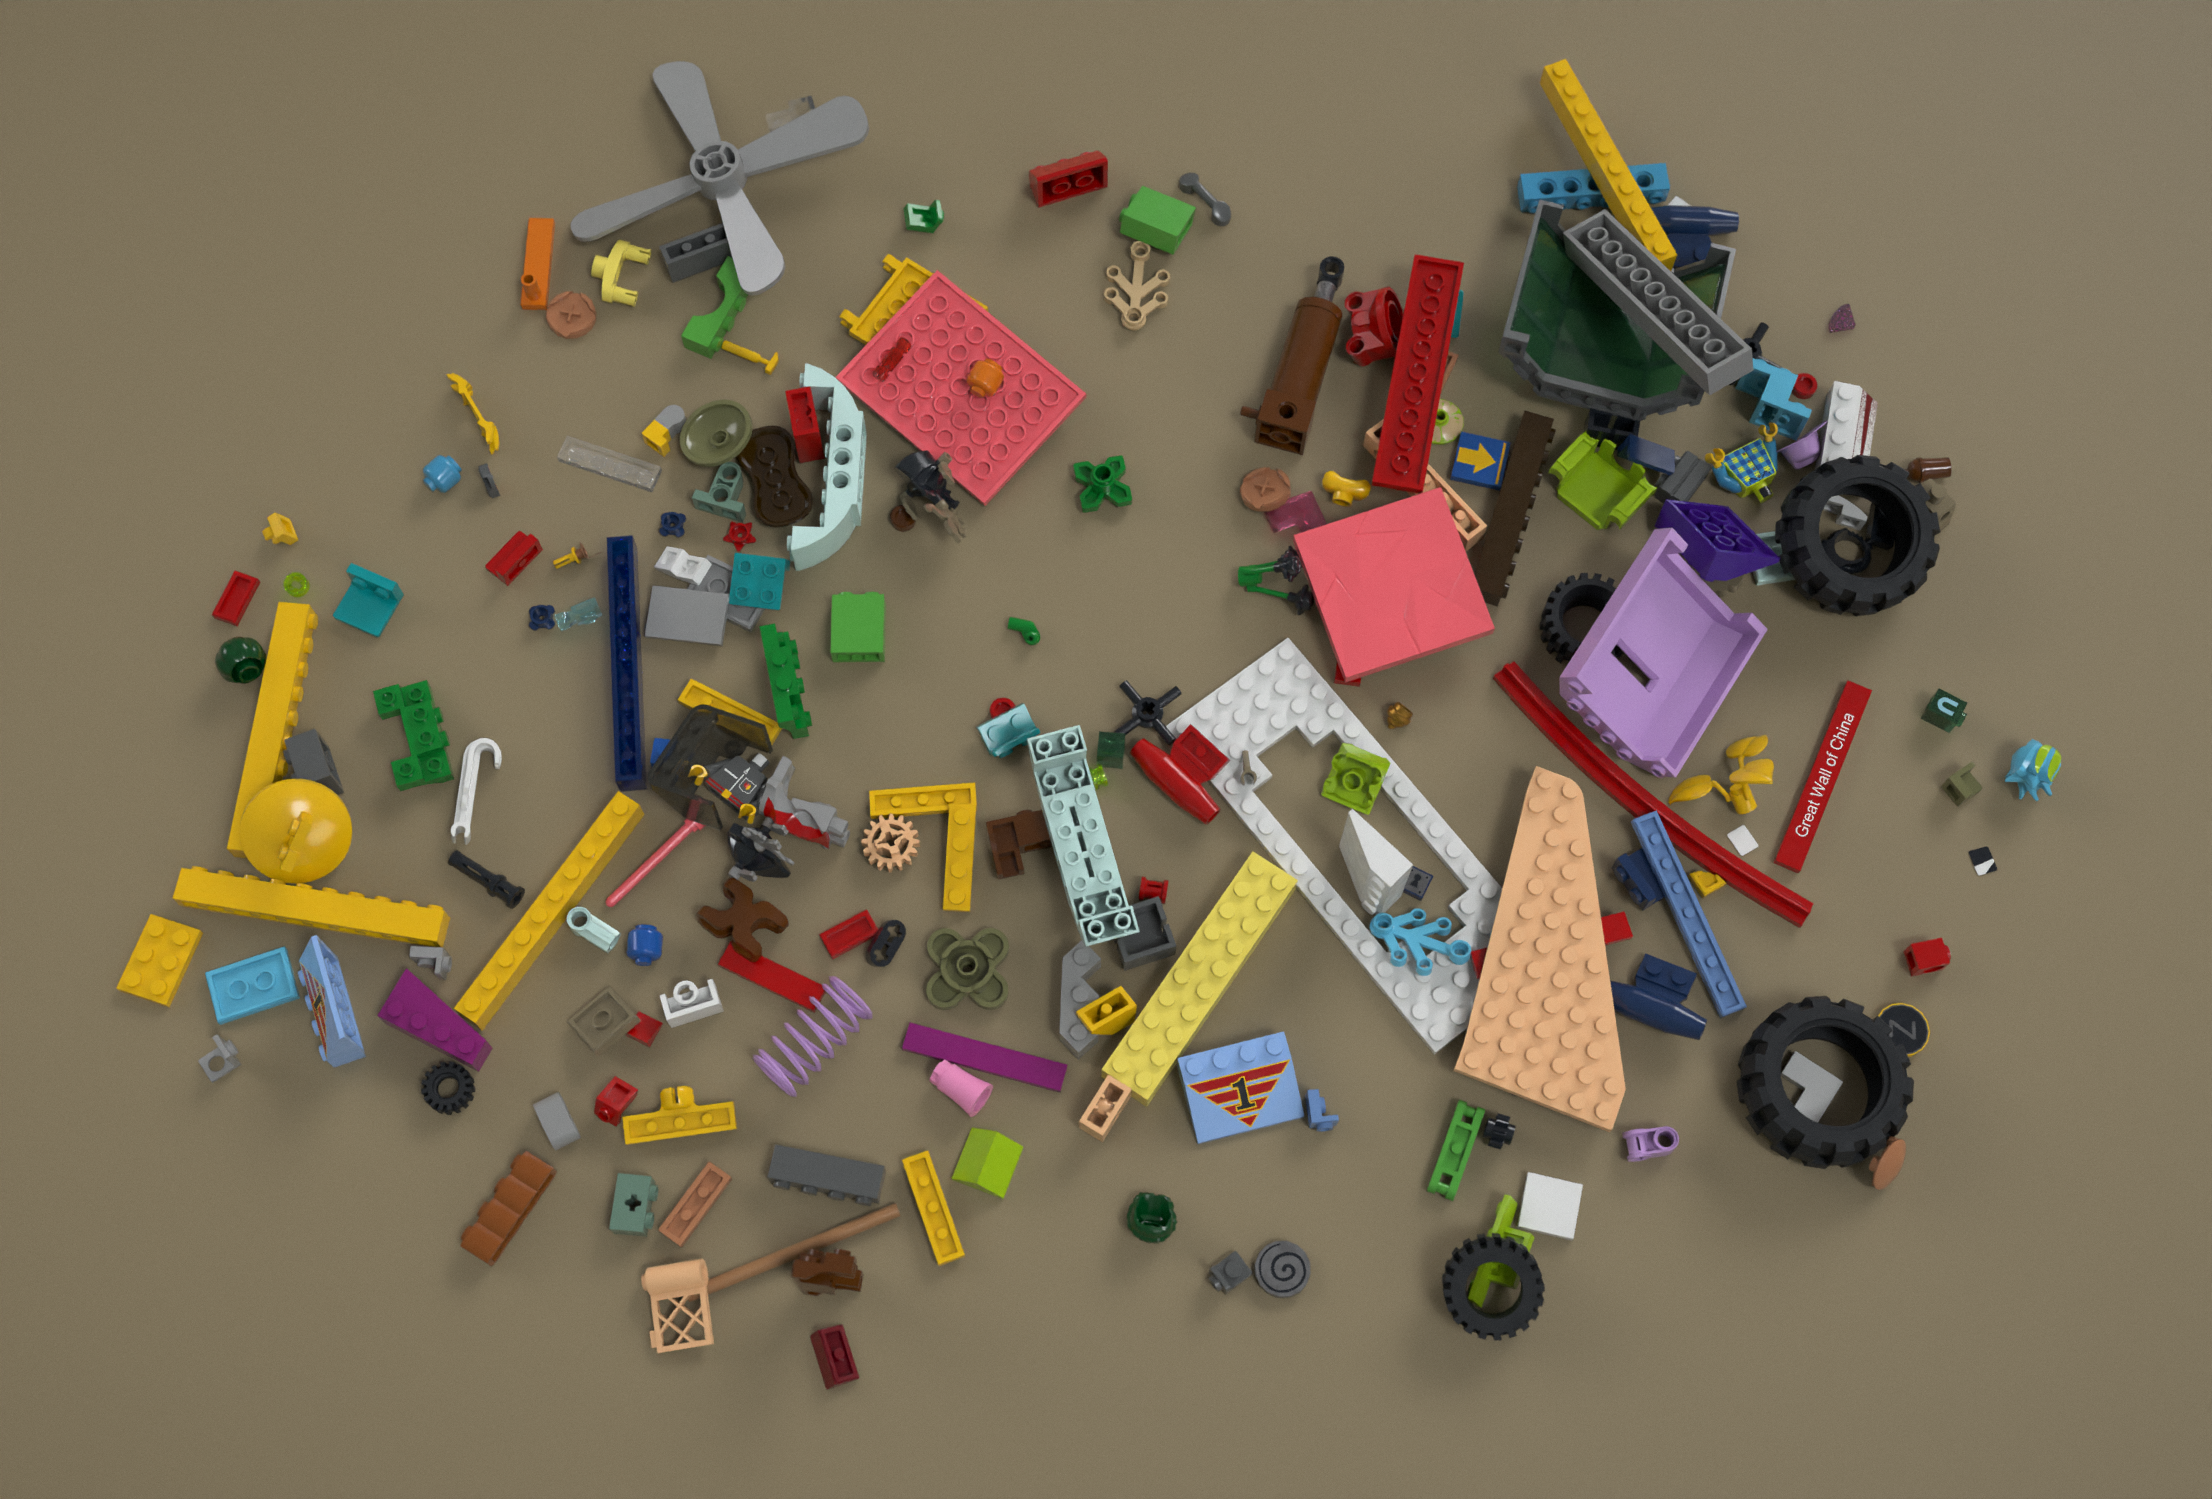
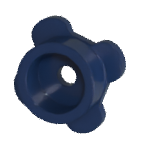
M676 512L662 514L660 534L664 537L668 535L682 537L685 534L683 524L686 522V516Z
M551 605L531 607L529 609L531 618L529 627L534 631L539 628H547L548 630L554 628V607Z

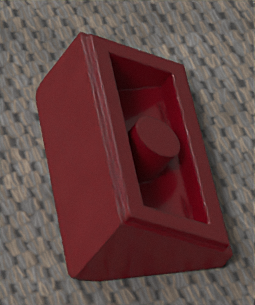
M843 1324L817 1330L810 1336L827 1390L859 1379Z

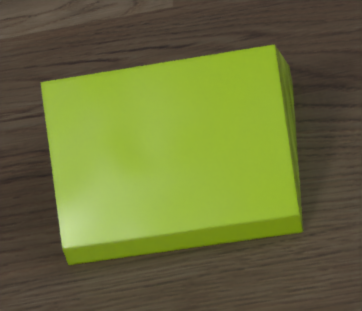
M972 1127L952 1180L1004 1199L1024 1147L997 1131Z

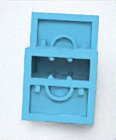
M1753 358V371L1741 377L1735 388L1759 398L1749 423L1757 426L1765 425L1766 429L1770 430L1769 422H1773L1778 427L1777 434L1797 441L1812 412L1811 409L1806 408L1801 403L1788 401L1798 375L1791 373L1785 368L1769 365L1764 360Z

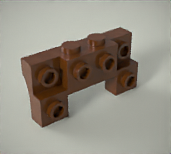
M1022 810L1015 816L986 822L998 880L1024 874L1021 854L1052 847L1042 810L1033 812L1032 810Z
M809 1249L808 1254L800 1252L799 1260H794L791 1276L803 1294L818 1296L822 1293L834 1295L837 1289L861 1292L864 1274L862 1270H857V1260L855 1256H851V1252L848 1250L834 1249L833 1253L826 1252L825 1255L823 1251Z

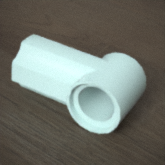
M575 907L567 915V923L575 935L583 937L607 954L618 943L621 933L590 914L586 908ZM578 917L587 918L586 924L581 927L574 926V921Z

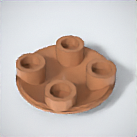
M1891 1136L1887 1140L1885 1150L1881 1156L1876 1155L1871 1160L1869 1170L1873 1172L1872 1186L1876 1189L1882 1190L1886 1188L1899 1174L1906 1155V1143L1904 1140Z

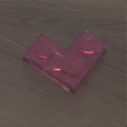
M1312 491L1289 498L1278 509L1264 512L1273 533L1298 525L1302 533L1327 524Z

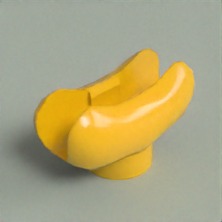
M1334 471L1326 472L1322 480V486L1325 491L1333 494L1332 502L1344 507H1350L1353 500L1361 501L1366 499L1371 490V485L1367 480L1355 481L1346 479Z

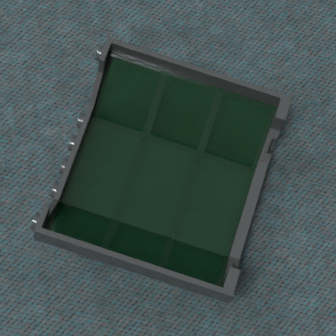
M1539 199L1498 353L1503 358L1508 357L1514 364L1513 369L1523 380L1528 379L1534 386L1533 391L1538 396L1586 409L1601 410L1612 413L1613 416L1619 415L1633 419L1632 421L1645 420L1647 415L1654 413L1663 415L1677 411L1678 406L1689 404L1691 407L1699 405L1705 391L1566 255L1563 232L1566 230L1559 223L1564 205ZM1711 243L1704 260L1676 269L1672 268L1671 272L1721 319L1736 249Z

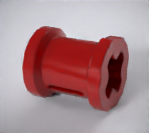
M1142 876L1139 900L1143 901L1144 898L1152 899L1159 896L1161 904H1165L1169 880L1158 882L1147 880L1146 877Z

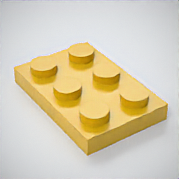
M150 914L116 989L170 1007L203 932L199 929Z

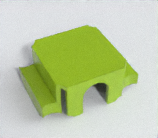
M1585 431L1556 460L1549 470L1550 474L1555 475L1560 480L1556 489L1557 498L1596 530L1607 529L1613 522L1621 529L1656 492L1657 487L1649 484L1646 477L1643 478L1645 469L1642 465L1633 462L1631 469L1627 470L1615 461L1613 453L1617 445L1611 440L1604 439L1599 451L1594 453L1599 440L1591 438Z

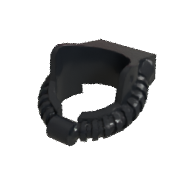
M1848 528L1835 531L1827 539L1821 540L1822 546L1830 560L1849 574L1862 572L1871 563L1872 552L1870 551L1873 550L1872 545L1866 543V540L1862 536L1860 537L1858 533L1850 532ZM1845 540L1860 545L1863 550V558L1854 561L1841 558L1835 551V543Z

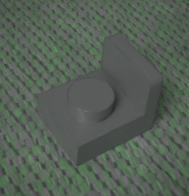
M1235 1250L1216 1266L1213 1265L1209 1269L1211 1276L1208 1280L1216 1291L1222 1290L1226 1295L1250 1277L1253 1272Z

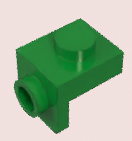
M934 200L930 206L907 203L903 208L906 230L934 233L938 226L943 223L944 211L941 209L940 200Z

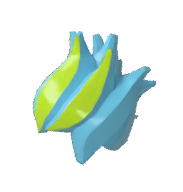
M2031 739L2026 746L2019 748L2012 755L2011 769L2005 776V782H2017L2019 799H2022L2025 793L2029 791L2035 801H2038L2039 798L2036 793L2040 788L2047 795L2052 796L2050 785H2052L2061 768L2060 752L2052 746L2042 745L2039 741Z

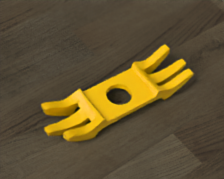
M446 374L449 380L456 383L450 385L451 388L462 395L463 405H469L478 420L477 424L480 426L481 435L486 438L490 453L493 455L495 449L496 451L499 450L500 444L496 425L494 426L493 422L485 421L471 398L473 395L472 385L457 374Z

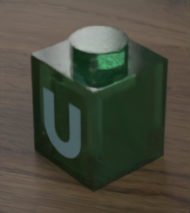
M1938 688L1931 697L1921 719L1950 733L1955 726L1960 727L1964 722L1967 713L1963 711L1967 702Z

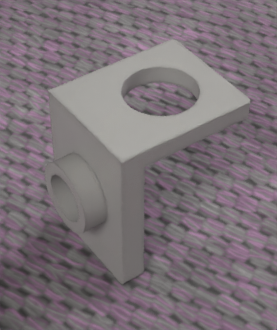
M218 1034L212 1037L218 1048L198 1060L212 1083L241 1065L236 1057V1054L239 1052L230 1039L225 1041ZM217 1056L223 1057L225 1061L224 1067L220 1071H212L209 1066L210 1061Z

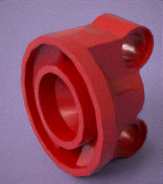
M1388 286L1364 293L1359 291L1350 293L1344 302L1345 308L1352 315L1351 325L1353 337L1346 343L1347 353L1359 366H1367L1373 361L1395 357L1404 314L1395 291Z

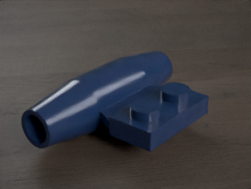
M1667 205L1651 208L1677 253L1673 269L1704 260L1712 243L1709 236L1737 232L1739 226V214L1734 211L1709 206Z
M1645 953L1635 976L1636 986L1610 980L1614 1010L1627 1018L1668 1034L1695 1040L1701 1039L1707 1024V1019L1681 1005L1683 1001L1687 1000L1697 976L1695 972Z

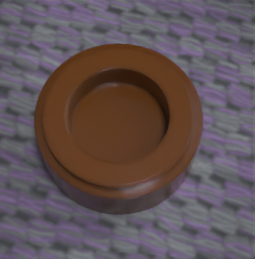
M903 505L895 507L890 514L891 524L898 531H909L916 524V521L907 513Z

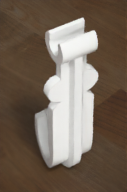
M477 739L471 742L464 752L455 819L451 827V839L454 844L459 833H464L465 845L471 840L470 826L481 753L483 751L493 753L495 769H500L501 750L491 739Z

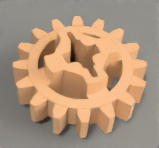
M893 814L889 815L888 820H885L882 815L879 816L878 824L871 821L870 826L872 829H864V836L867 838L861 840L862 846L867 847L863 850L864 856H870L868 859L869 864L873 865L877 862V868L880 871L884 866H887L889 873H892L894 866H897L902 871V864L904 862L911 865L910 856L917 857L918 851L915 848L920 847V841L915 839L919 836L918 831L912 830L913 823L909 821L904 824V816L902 815L898 820H894ZM881 831L879 838L874 840L876 835ZM892 840L895 845L890 846L887 841ZM907 844H908L907 849H906L905 852L901 855L900 853H901L903 847H906ZM882 855H885V856H887V857H890L891 859H889V858H884V857H881V856H882Z

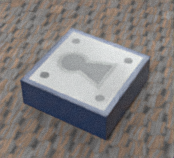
M1412 866L1403 893L1422 901L1433 875Z

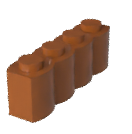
M525 1151L523 1155L519 1154L515 1157L510 1166L512 1169L510 1175L506 1179L502 1178L494 1188L496 1193L494 1198L481 1206L477 1214L479 1216L477 1222L473 1226H468L461 1236L462 1243L460 1246L491 1267L502 1255L507 1244L515 1236L524 1219L533 1210L540 1196L548 1188L557 1173L553 1167L528 1151Z

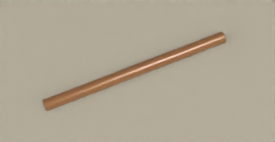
M894 1203L708 1280V1295L799 1258L800 1252L808 1254L809 1249H822L900 1217L897 1205ZM700 1294L691 1295L688 1298L689 1302L700 1299Z

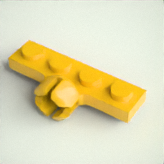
M677 1086L679 1102L677 1103L675 1088H665L660 1092L661 1108L659 1111L622 1117L625 1145L737 1129L734 1101L698 1106L694 1101L693 1089L691 1087Z

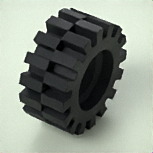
M441 1062L439 1067L436 1065L432 1066L433 1071L431 1073L427 1071L425 1074L427 1079H422L421 1083L424 1086L421 1092L426 1103L438 1113L443 1114L444 1112L447 1115H452L454 1111L460 1113V1108L462 1107L466 1109L469 1106L467 1102L474 1099L472 1092L476 1090L471 1074L463 1066L457 1065L455 1062H449V1064ZM448 1078L457 1080L459 1088L453 1097L443 1098L439 1095L438 1088L443 1080Z

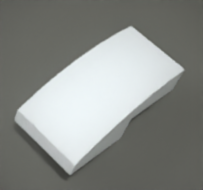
M1839 495L1831 497L1823 509L1824 511L1837 514L1835 524L1860 531L1867 521V516L1857 506Z
M667 546L654 568L676 579L700 585L712 564L706 558L691 556L683 549Z

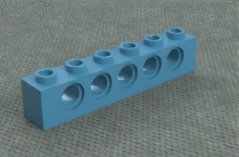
M1666 163L1627 166L1648 203L1658 204L1666 201L1670 191ZM1588 169L1520 174L1517 191L1521 212L1536 213L1539 199L1564 205L1563 210L1572 208L1583 210L1598 206L1609 207Z

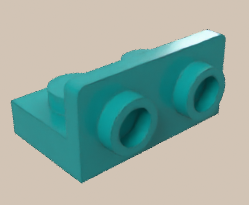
M1024 703L976 727L989 754L999 758L1013 752L1012 748L1019 744H1022V746L1028 745V738L1035 737L1041 733L1039 728L1035 726Z

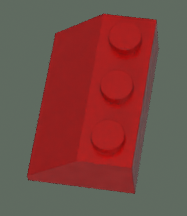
M1099 150L1084 152L1077 157L1061 159L1056 163L1046 166L1040 165L1033 170H1029V184L1038 208L1107 188V157Z

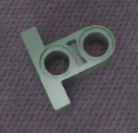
M734 462L722 464L717 471L709 493L695 489L692 496L695 509L741 523L744 522L746 517L744 503L737 502L744 484L738 464ZM730 475H735V476H736V477H735L734 479H732V480H727V479H726V477H728V476H730ZM720 497H727L725 501L717 502V499Z

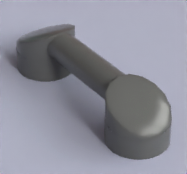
M1190 172L1180 177V190L1186 194L1196 192L1212 208L1211 220L1215 225L1226 226L1230 222L1231 209L1229 205L1223 201H1218L1199 182L1198 174Z

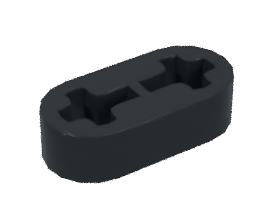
M887 920L881 924L866 950V960L871 966L885 967L892 961L906 935V928L901 921ZM895 926L897 937H890L887 941L890 936V932L887 930L888 927ZM885 946L881 953L884 959L876 961L877 955L874 952L881 950Z

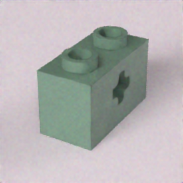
M618 1173L609 1227L614 1234L647 1237L648 1229L652 1230L654 1213L651 1212L652 1201H657L658 1185H655V1181L651 1176ZM637 1199L641 1206H637L635 1211H633L629 1206L630 1204H635Z

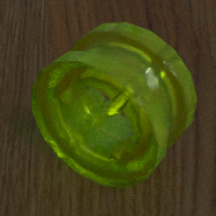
M290 573L284 579V589L293 597H302L309 591V581L301 573ZM296 581L297 583L300 582L302 586L298 589L294 588L291 584Z
M1097 764L1095 769L1089 767L1095 790H1098L1100 785L1108 786V781L1101 764Z

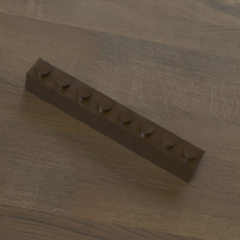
M1524 411L1475 572V578L1485 603L1498 606L1501 598L1506 599L1510 584L1505 582L1508 575L1513 576L1517 563L1512 560L1513 555L1520 552L1523 539L1519 538L1521 531L1526 532L1530 517L1525 516L1527 508L1532 510L1536 495L1532 494L1534 486L1539 488L1543 473L1538 472L1540 464L1544 466L1549 455V451L1545 450L1546 444H1552L1556 429L1551 428L1554 421L1553 418L1529 411Z

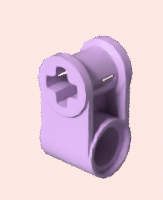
M1667 1126L1635 1129L1622 1133L1623 1139H1626L1628 1162L1667 1156L1673 1152L1679 1143L1677 1132ZM1658 1136L1668 1137L1671 1141V1146H1661L1658 1142Z

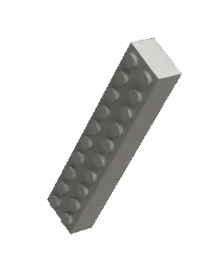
M1606 209L1563 232L1566 255L1708 395L1715 393L1753 371L1752 348Z

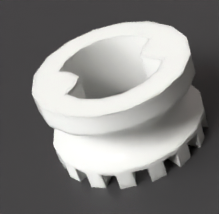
M691 981L679 982L673 991L676 1002L685 1008L695 1005L700 997L696 985ZM687 987L694 993L689 1000H683L682 995L679 994L683 988Z

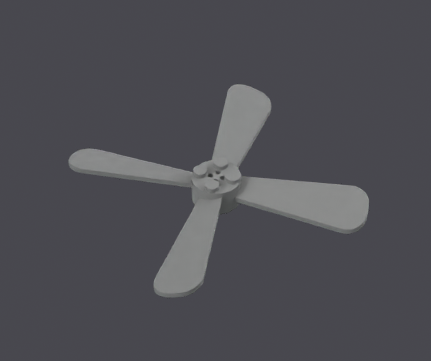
M685 61L660 65L653 72V80L695 150L689 163L692 174L586 209L573 218L571 222L572 233L579 241H593L700 191L704 197L710 200H717L742 290L751 296L759 295L780 281L786 266L783 255L742 190L745 187L747 177L859 145L865 140L869 132V124L863 107L852 97H836L737 150L734 145L721 141L705 79L700 68L693 63Z

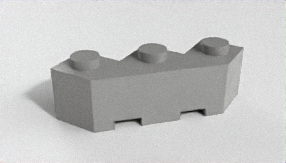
M1082 940L1062 959L1060 1041L1078 1060L1098 1043V1034H1091L1076 1015V1011L1100 998L1086 980L1101 968V958L1089 946L1086 947Z

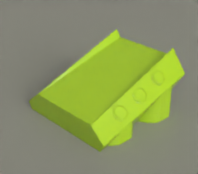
M1342 743L1339 752L1333 757L1332 769L1324 782L1321 795L1369 815L1391 763L1387 758L1377 756L1353 744Z

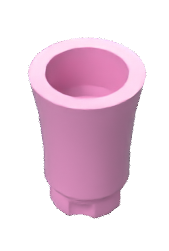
M945 1059L935 1067L929 1080L937 1086L939 1091L957 1103L970 1117L975 1116L983 1108L993 1090L992 1084L978 1079Z

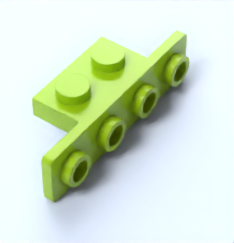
M1505 1194L1503 1200L1497 1205L1496 1220L1494 1226L1489 1229L1487 1237H1492V1233H1499L1502 1238L1512 1237L1519 1245L1522 1243L1530 1252L1535 1237L1531 1233L1510 1228L1518 1203L1510 1195ZM1500 1262L1484 1263L1477 1267L1476 1277L1469 1284L1468 1299L1475 1306L1482 1307L1491 1282L1517 1289L1520 1277L1515 1270Z

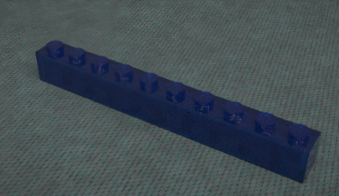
M633 535L607 537L615 782L620 792L647 790L638 550Z

